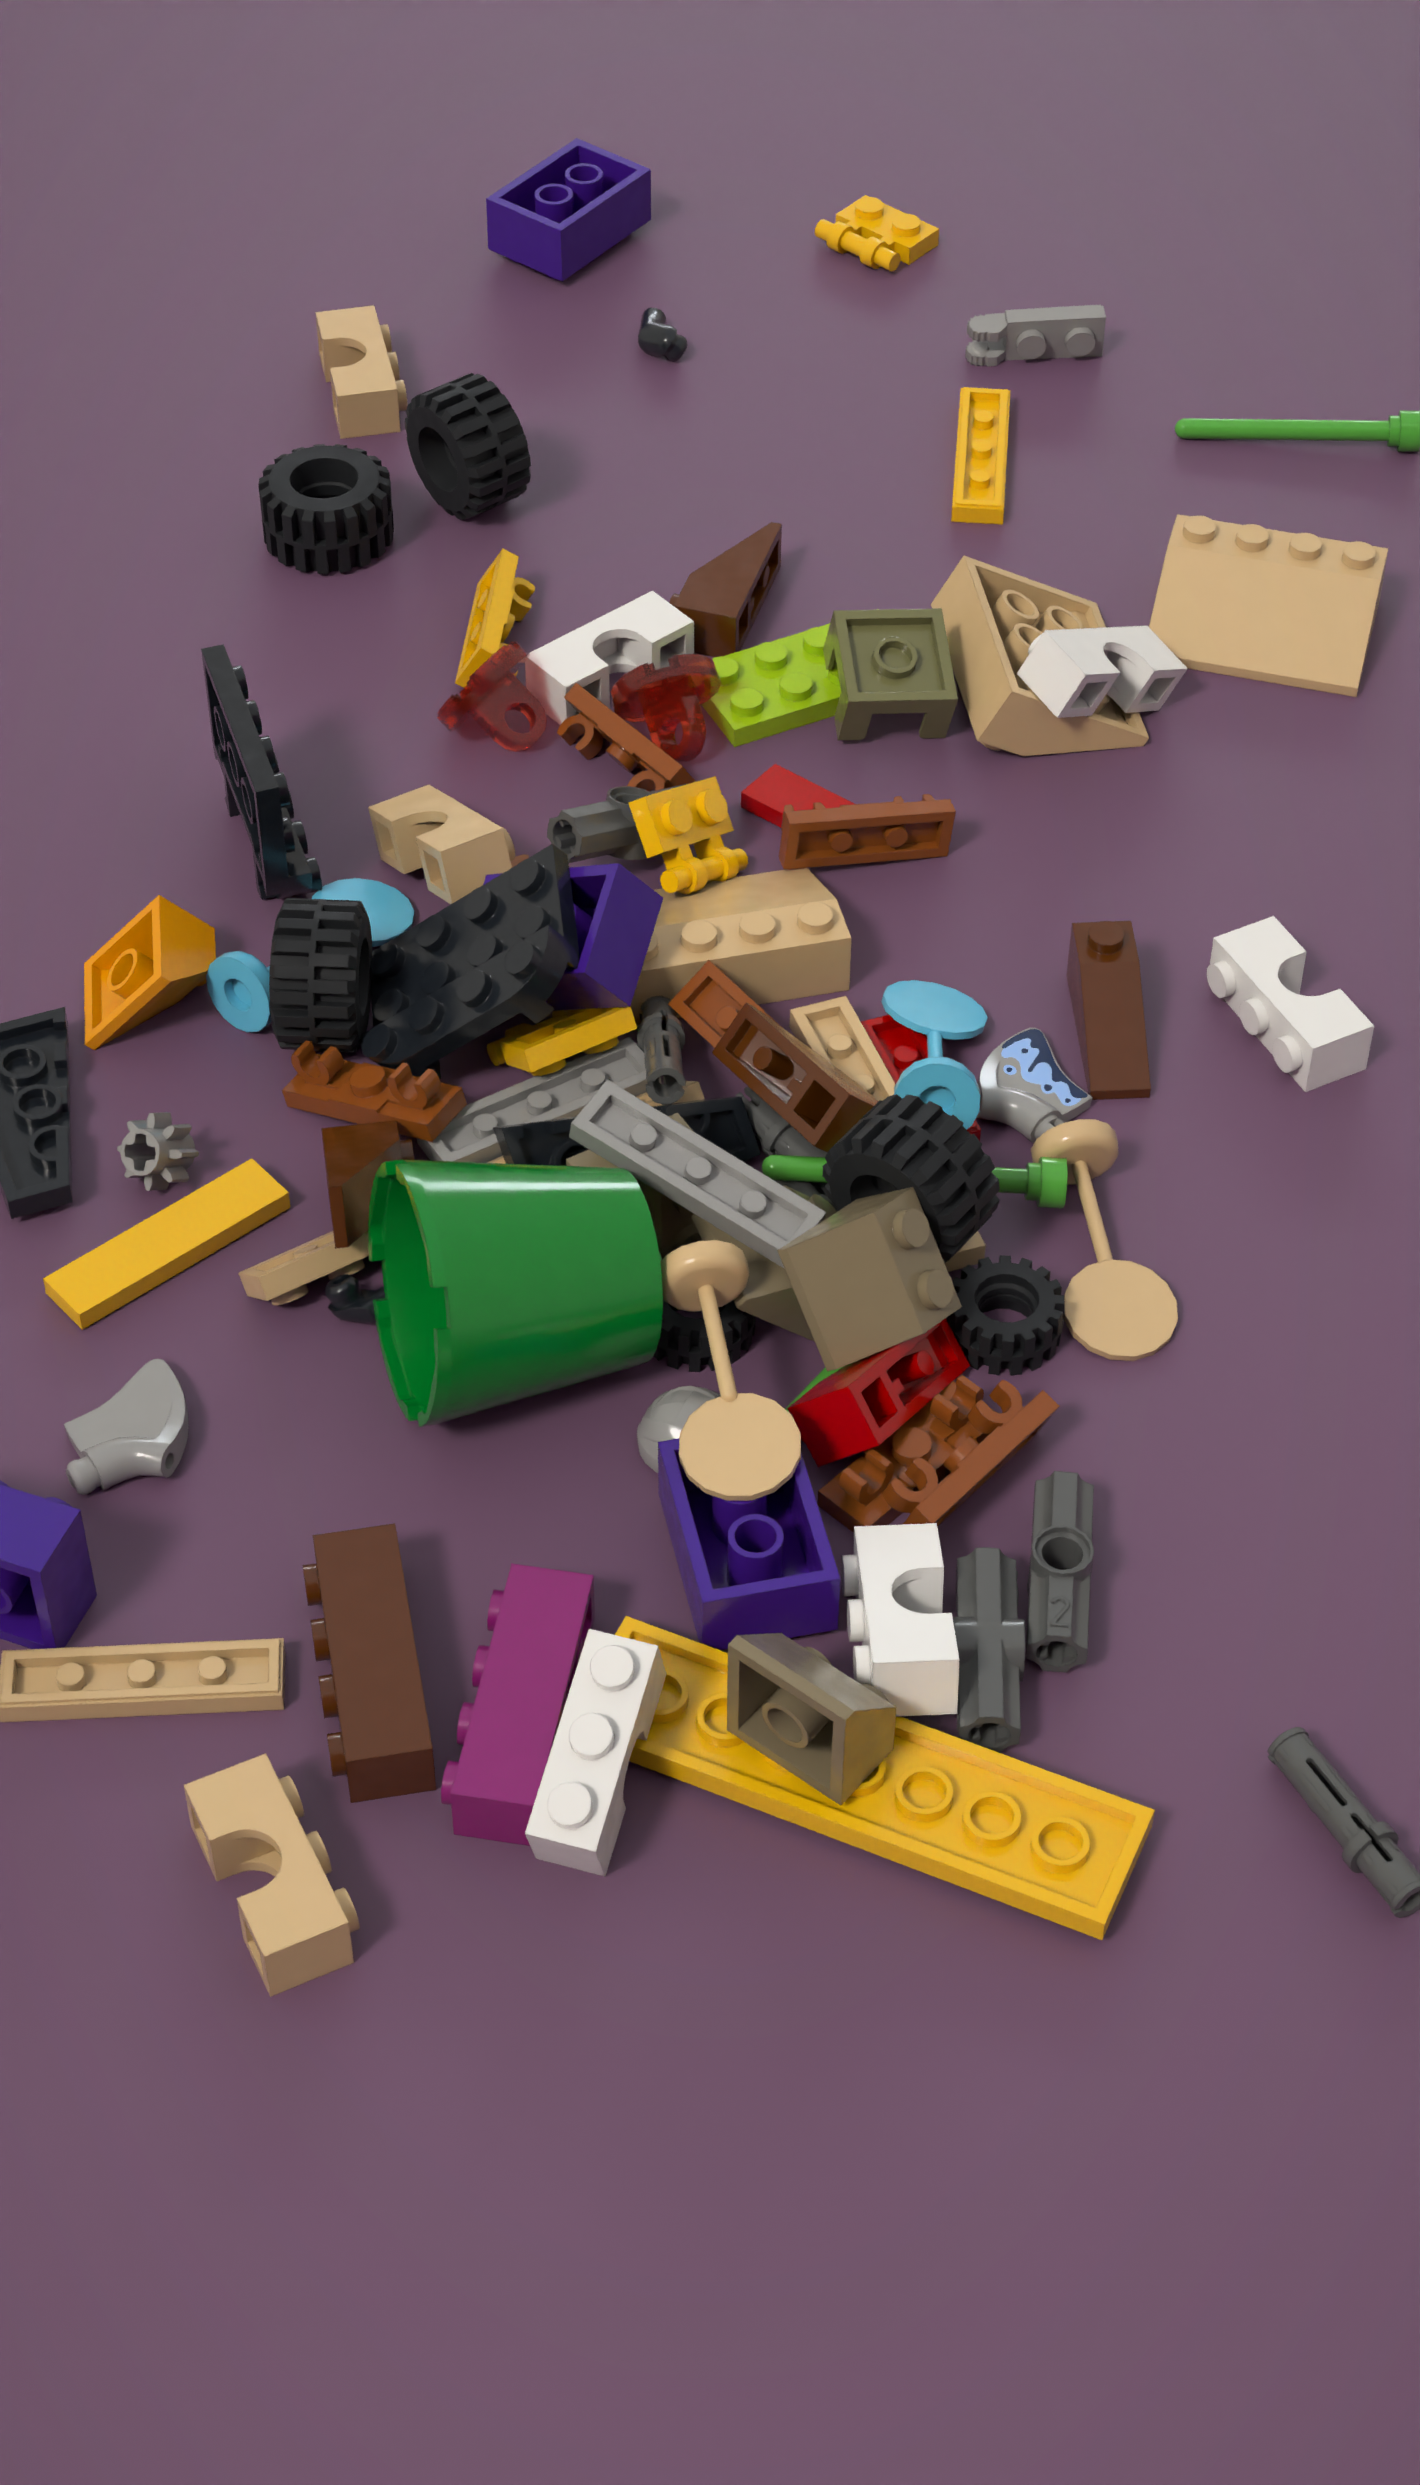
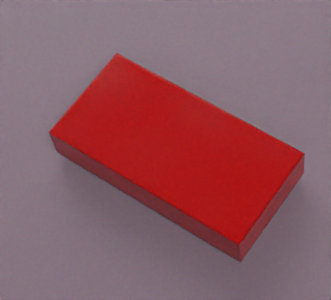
M777 764L772 765L741 791V808L780 828L785 805L792 804L794 811L812 810L813 803L816 802L822 803L826 808H839L841 805L855 804Z

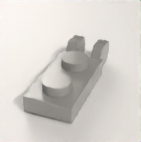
M1083 305L1005 310V313L985 314V316L981 314L979 316L975 315L973 318H970L967 324V334H969L968 337H971L973 342H969V345H966L965 358H967V362H970L971 365L974 364L981 367L986 365L988 367L997 366L1004 359L1028 360L1102 356L1106 322L1104 306Z

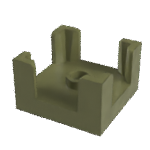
M942 608L834 610L823 653L826 670H833L836 664L841 687V694L835 712V727L838 741L864 739L872 714L925 713L919 730L920 738H946L958 696Z

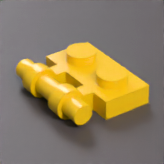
M864 195L838 212L835 223L821 219L816 225L815 236L826 241L828 248L843 254L848 251L859 256L861 263L873 269L882 267L893 272L899 266L900 261L910 265L938 246L939 228L920 220L915 215L906 214L884 204L878 198Z
M716 776L651 794L628 803L646 857L650 858L662 854L667 870L661 874L660 883L666 892L674 893L678 891L682 894H690L704 888L708 881L724 882L736 877L739 871L746 869L748 865L746 852L740 848L731 850L724 847L721 835L732 832L734 829L728 814L726 800L721 793ZM689 845H694L698 858L693 857Z
M631 1006L558 1010L552 1012V1018L535 1025L521 1023L507 1029L505 1037L487 1044V1052L495 1066L506 1063V1065L530 1072L533 1076H542L562 1069L566 1066L565 1058L582 1051L586 1054H594L615 1047L619 1043L618 1036L637 1029Z

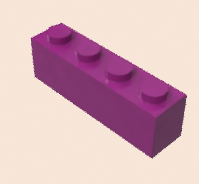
M511 1563L504 1591L493 1590L487 1618L488 1631H493L490 1646H478L473 1665L472 1685L478 1688L474 1703H463L458 1720L457 1744L463 1745L459 1762L450 1760L447 1762L442 1780L441 1803L451 1805L454 1835L530 1846L525 1831L588 1630L593 1627L595 1619L594 1575Z

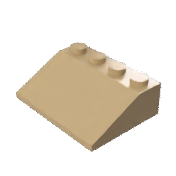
M1177 514L1166 550L1149 628L1188 669L1357 697L1380 601L1389 548L1371 546L1360 541L1345 542L1321 538L1311 533L1296 534L1265 529L1256 524L1241 525L1212 520L1206 516Z
M962 557L931 603L932 609L942 608L953 672L977 741L991 750L999 751L1003 749L1021 756L1144 746L1149 736L1140 713H1125L1107 694L1092 716L1057 718L1017 675V672L1029 655L1028 649L1031 643L1045 630L1106 627L1097 603L973 558Z
M808 868L785 869L734 877L724 882L708 881L704 888L690 894H682L678 891L668 893L663 888L654 890L663 897V902L631 1002V1009L636 1024L641 1023L639 1013L642 1014V1010L640 1008L648 998L664 996L672 1000L708 960L758 1005L849 990L852 939L837 899Z

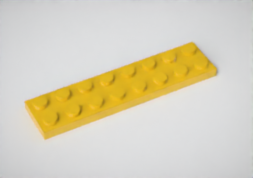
M625 1616L615 1635L658 1645L666 1671L665 1681L647 1740L637 1738L629 1759L630 1762L1103 1940L1152 1828L1154 1809L901 1716L896 1717L894 1749L842 1805H839L727 1731L728 1653Z

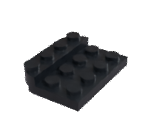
M224 644L203 648L201 652L215 759H218L224 775L225 802L230 817L241 815L252 844L258 893L263 900L272 897L283 899L322 890V880L316 858L305 857L308 854V845L302 822L300 820L291 821L294 818L293 803L284 773L279 772L278 762L270 737L268 735L259 737L262 734V724L255 700L245 701L249 698L243 668L241 665L232 667Z
M551 844L372 951L370 992L373 1028L360 1036L359 1040L363 1054L378 1065L395 1070L402 1063H407L412 1075L415 1077H420L427 1069H433L439 1079H441L439 1059L519 1013H522L536 1024L547 1017L554 1008L546 1000L558 986L566 967L577 969L579 963V944L568 855L554 844Z

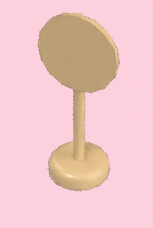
M1079 1119L1065 1122L1043 1133L1036 1139L1031 1148L1033 1163H1038L1040 1157L1067 1159V1185L1076 1184L1097 1258V1263L1087 1265L1071 1279L1064 1294V1320L1072 1336L1090 1352L1107 1359L1135 1361L1154 1355L1170 1341L1177 1325V1300L1169 1285L1153 1270L1132 1261L1113 1260L1091 1181L1111 1168L1118 1157V1140L1115 1130L1108 1123L1096 1119Z
M719 1240L697 1241L681 1246L667 1254L661 1261L663 1300L679 1310L689 1312L702 1311L720 1397L706 1401L688 1417L679 1435V1460L688 1479L704 1493L726 1501H752L774 1493L792 1478L801 1459V1433L792 1414L775 1400L754 1393H737L718 1308L736 1299L747 1286L749 1268L743 1250L732 1243Z

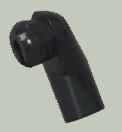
M646 309L642 314L638 335L640 348L650 356L660 357L664 354L670 361L679 360L687 348L686 338L678 335L676 328L665 324L666 316L660 309Z
M343 1274L330 1280L325 1289V1294L331 1301L328 1308L337 1318L344 1321L376 1324L373 1299L385 1298L384 1286L377 1290L360 1289V1283L356 1277Z

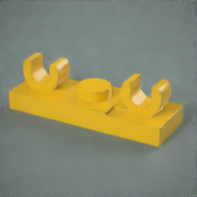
M502 548L477 583L455 680V684L471 692L484 675L495 686L507 689L518 673L513 667L521 658L522 653L515 647L503 642L509 635L514 621L521 622L531 609L532 604L528 602V599L534 593L535 586L523 578L515 577L519 557Z

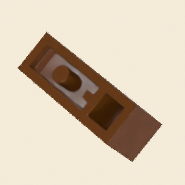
M769 523L689 574L680 594L674 593L671 596L669 603L694 621V653L721 657L741 651L781 568L782 524Z
M1100 921L1072 923L1067 981L1088 1094L1093 1097L1092 1100L1150 1098L1151 1084L1140 962L1132 922Z
M748 1003L744 1004L712 1051L715 1057L814 1147L827 1153L879 1102L862 1086Z
M396 1120L321 1128L335 1249L349 1247L368 1231L371 1190L379 1166L385 1161L414 1160L412 1140L400 1141Z

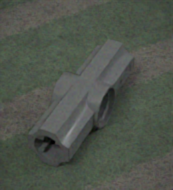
M631 786L611 788L607 792L606 801L561 810L557 817L549 818L547 838L551 841V844H554L568 855V863L604 855L624 860L647 858L628 803L679 786L651 792Z
M1054 1471L1051 1476L1036 1480L1034 1486L1031 1556L1027 1583L1029 1598L1026 1659L1040 1665L1042 1671L1067 1673L1070 1668L1076 1665L1086 1664L1088 1656L1090 1580L1094 1557L1092 1544L1094 1485L1082 1480L1079 1474L1075 1472Z
M979 1547L975 1548L967 1556L957 1558V1617H953L960 1659L957 1730L958 1738L1001 1753L1005 1748L1019 1744L1020 1741L1019 1682L1023 1681L1025 1623L1024 1619H1018L1017 1614L1018 1571H1016V1560L1005 1556L1000 1548Z

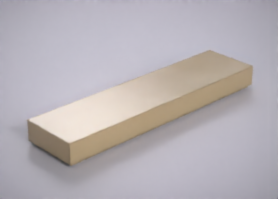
M284 1638L3 1650L0 1666V1723L284 1710L286 1654Z

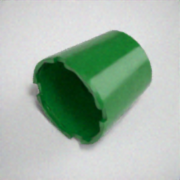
M425 1160L385 1161L379 1166L375 1174L370 1197L368 1250L369 1261L382 1260L385 1298L373 1299V1306L387 1375L399 1407L408 1421L418 1420L419 1427L439 1424L645 1364L652 1359L659 1343L662 1326V1257L659 1253L655 1228L647 1201L637 1180L628 1170L605 1167Z

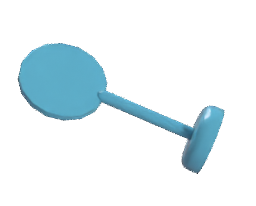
M361 878L337 880L322 886V890H318L312 896V899L362 901L370 920L372 947L381 946L412 928L414 909L409 899L396 888L379 881ZM243 951L226 952L216 958L209 965L207 971V989L214 1006L222 1017L235 1028L247 1033L259 1032L271 1023L270 966L266 967L255 956Z
M909 980L898 981L887 986L881 1001L885 1012L905 1027L927 1035L928 1058L914 1062L901 1073L894 1087V1095L897 1094L901 1098H904L906 1095L918 1096L925 1104L931 1101L941 1106L948 1115L956 1116L964 1123L963 1127L967 1130L972 1126L980 1112V1089L974 1074L960 1062L943 1057L942 1038L952 1040L969 1039L981 1034L988 1018L984 1008L968 995L954 988L934 982Z

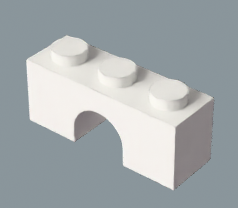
M652 590L526 654V699L561 725L568 717L578 715L577 711L564 698L570 689L578 683L610 709L609 674L618 672L631 673L654 686L685 670L686 667L694 665V621Z
M1148 626L1045 630L1031 643L1028 649L1029 655L1017 672V675L1057 718L1092 716L1106 694L1125 713L1159 711L1188 668Z
M1274 916L1214 937L1210 965L1207 968V981L1212 992L1218 998L1224 999L1239 1016L1246 1031L1251 1035H1255L1273 1055L1278 1067L1283 1072L1289 1073L1305 1092L1366 1069L1374 1025L1341 989L1319 996L1299 995L1306 950Z
M937 1523L854 1526V1554L841 1556L843 1597L855 1596L856 1598L847 1600L849 1642H862L861 1646H853L854 1680L860 1684L872 1685L881 1691L888 1701L896 1706V1717L957 1714L960 1659L952 1613H942L944 1564Z
M593 1629L588 1630L525 1831L526 1838L536 1859L606 1876L626 1810L623 1801V1789L629 1759L637 1738L647 1740L666 1677L658 1645Z

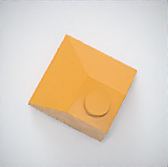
M158 895L84 963L85 1045L93 1050L98 1049L175 1005L196 986H202L207 983L206 975L209 965L217 958L215 928L161 895Z

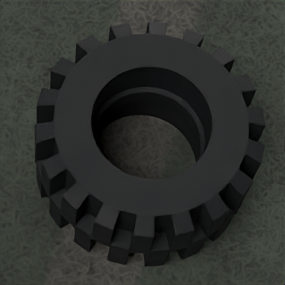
M470 373L411 399L412 403L408 404L406 409L405 429L412 461L420 479L432 498L451 516L455 515L457 519H469L519 497V495L527 490L526 484L530 483L531 477L528 443L521 423L510 402L491 380L487 381L483 375Z
M325 444L313 445L314 447L294 449L291 454H282L274 459L275 464L267 465L263 470V477L259 478L258 484L264 543L267 544V550L272 556H278L280 563L285 566L294 565L296 570L303 572L311 570L317 571V574H329L332 571L342 573L351 571V568L356 566L364 567L370 564L371 558L381 557L386 552L385 547L391 545L394 523L390 475L387 467L382 466L381 460L376 456H367V451L359 448L350 449L347 448V445L335 444L334 446H325Z
M285 899L275 921L269 977L271 1022L281 1049L297 1050L306 1040L312 1041L315 1051H326L330 1046L336 1047L340 1052H356L361 1045L360 1036L367 1031L372 980L371 926L362 901Z
M896 1094L888 1096L883 1101L880 1100L828 1151L825 1156L827 1163L823 1165V1177L828 1182L825 1190L828 1198L835 1204L836 1211L841 1210L856 1199L913 1187L944 1263L949 1261L992 1217V1213L999 1204V1198L996 1196L1000 1191L999 1179L992 1173L995 1167L990 1156L986 1155L981 1149L982 1143L974 1134H970L963 1127L964 1123L954 1115L950 1116L945 1113L941 1106L931 1101L925 1104L918 1096L906 1095L904 1098H901Z

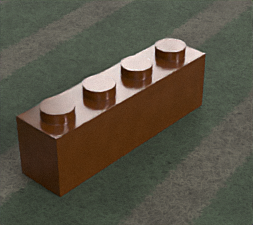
M394 1523L312 1535L316 1563L302 1566L308 1606L322 1604L323 1618L310 1620L316 1662L330 1660L332 1674L318 1676L324 1719L338 1717L340 1732L327 1734L332 1777L347 1775L351 1803L436 1790L433 1747L396 1525Z

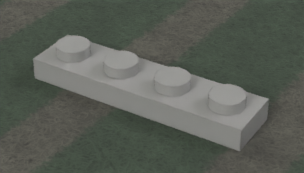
M631 1037L620 1040L611 1049L587 1054L566 1063L565 1067L556 1072L532 1077L466 1105L433 1142L417 1138V1144L430 1161L487 1163L503 1156L493 1127L575 1117L606 1080L611 1081L635 1097L645 1093L647 1079L644 1052Z
M609 1080L604 1082L571 1123L569 1133L571 1139L615 1166L628 1170L638 1180L782 1268L784 1266L777 1250L825 1219L826 1212Z

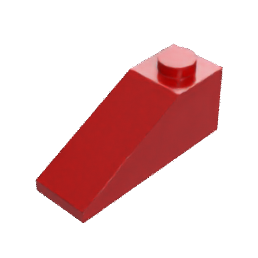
M945 1318L924 1334L844 1366L816 1384L787 1409L798 1426L801 1440L807 1445L814 1461L820 1467L882 1444L963 1373L970 1364Z

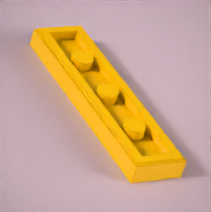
M960 388L951 522L1003 525L1010 390Z
M251 1158L43 1278L45 1292L83 1330L291 1208L289 1192Z

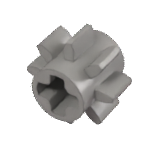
M170 1112L149 1113L147 1120H131L127 1122L130 1132L124 1137L122 1144L117 1146V1151L120 1152L121 1160L127 1169L124 1174L126 1178L145 1177L144 1185L147 1191L166 1190L169 1183L187 1182L189 1180L186 1170L192 1165L194 1158L199 1156V1151L195 1150L194 1141L189 1134L192 1128L190 1124L172 1125Z

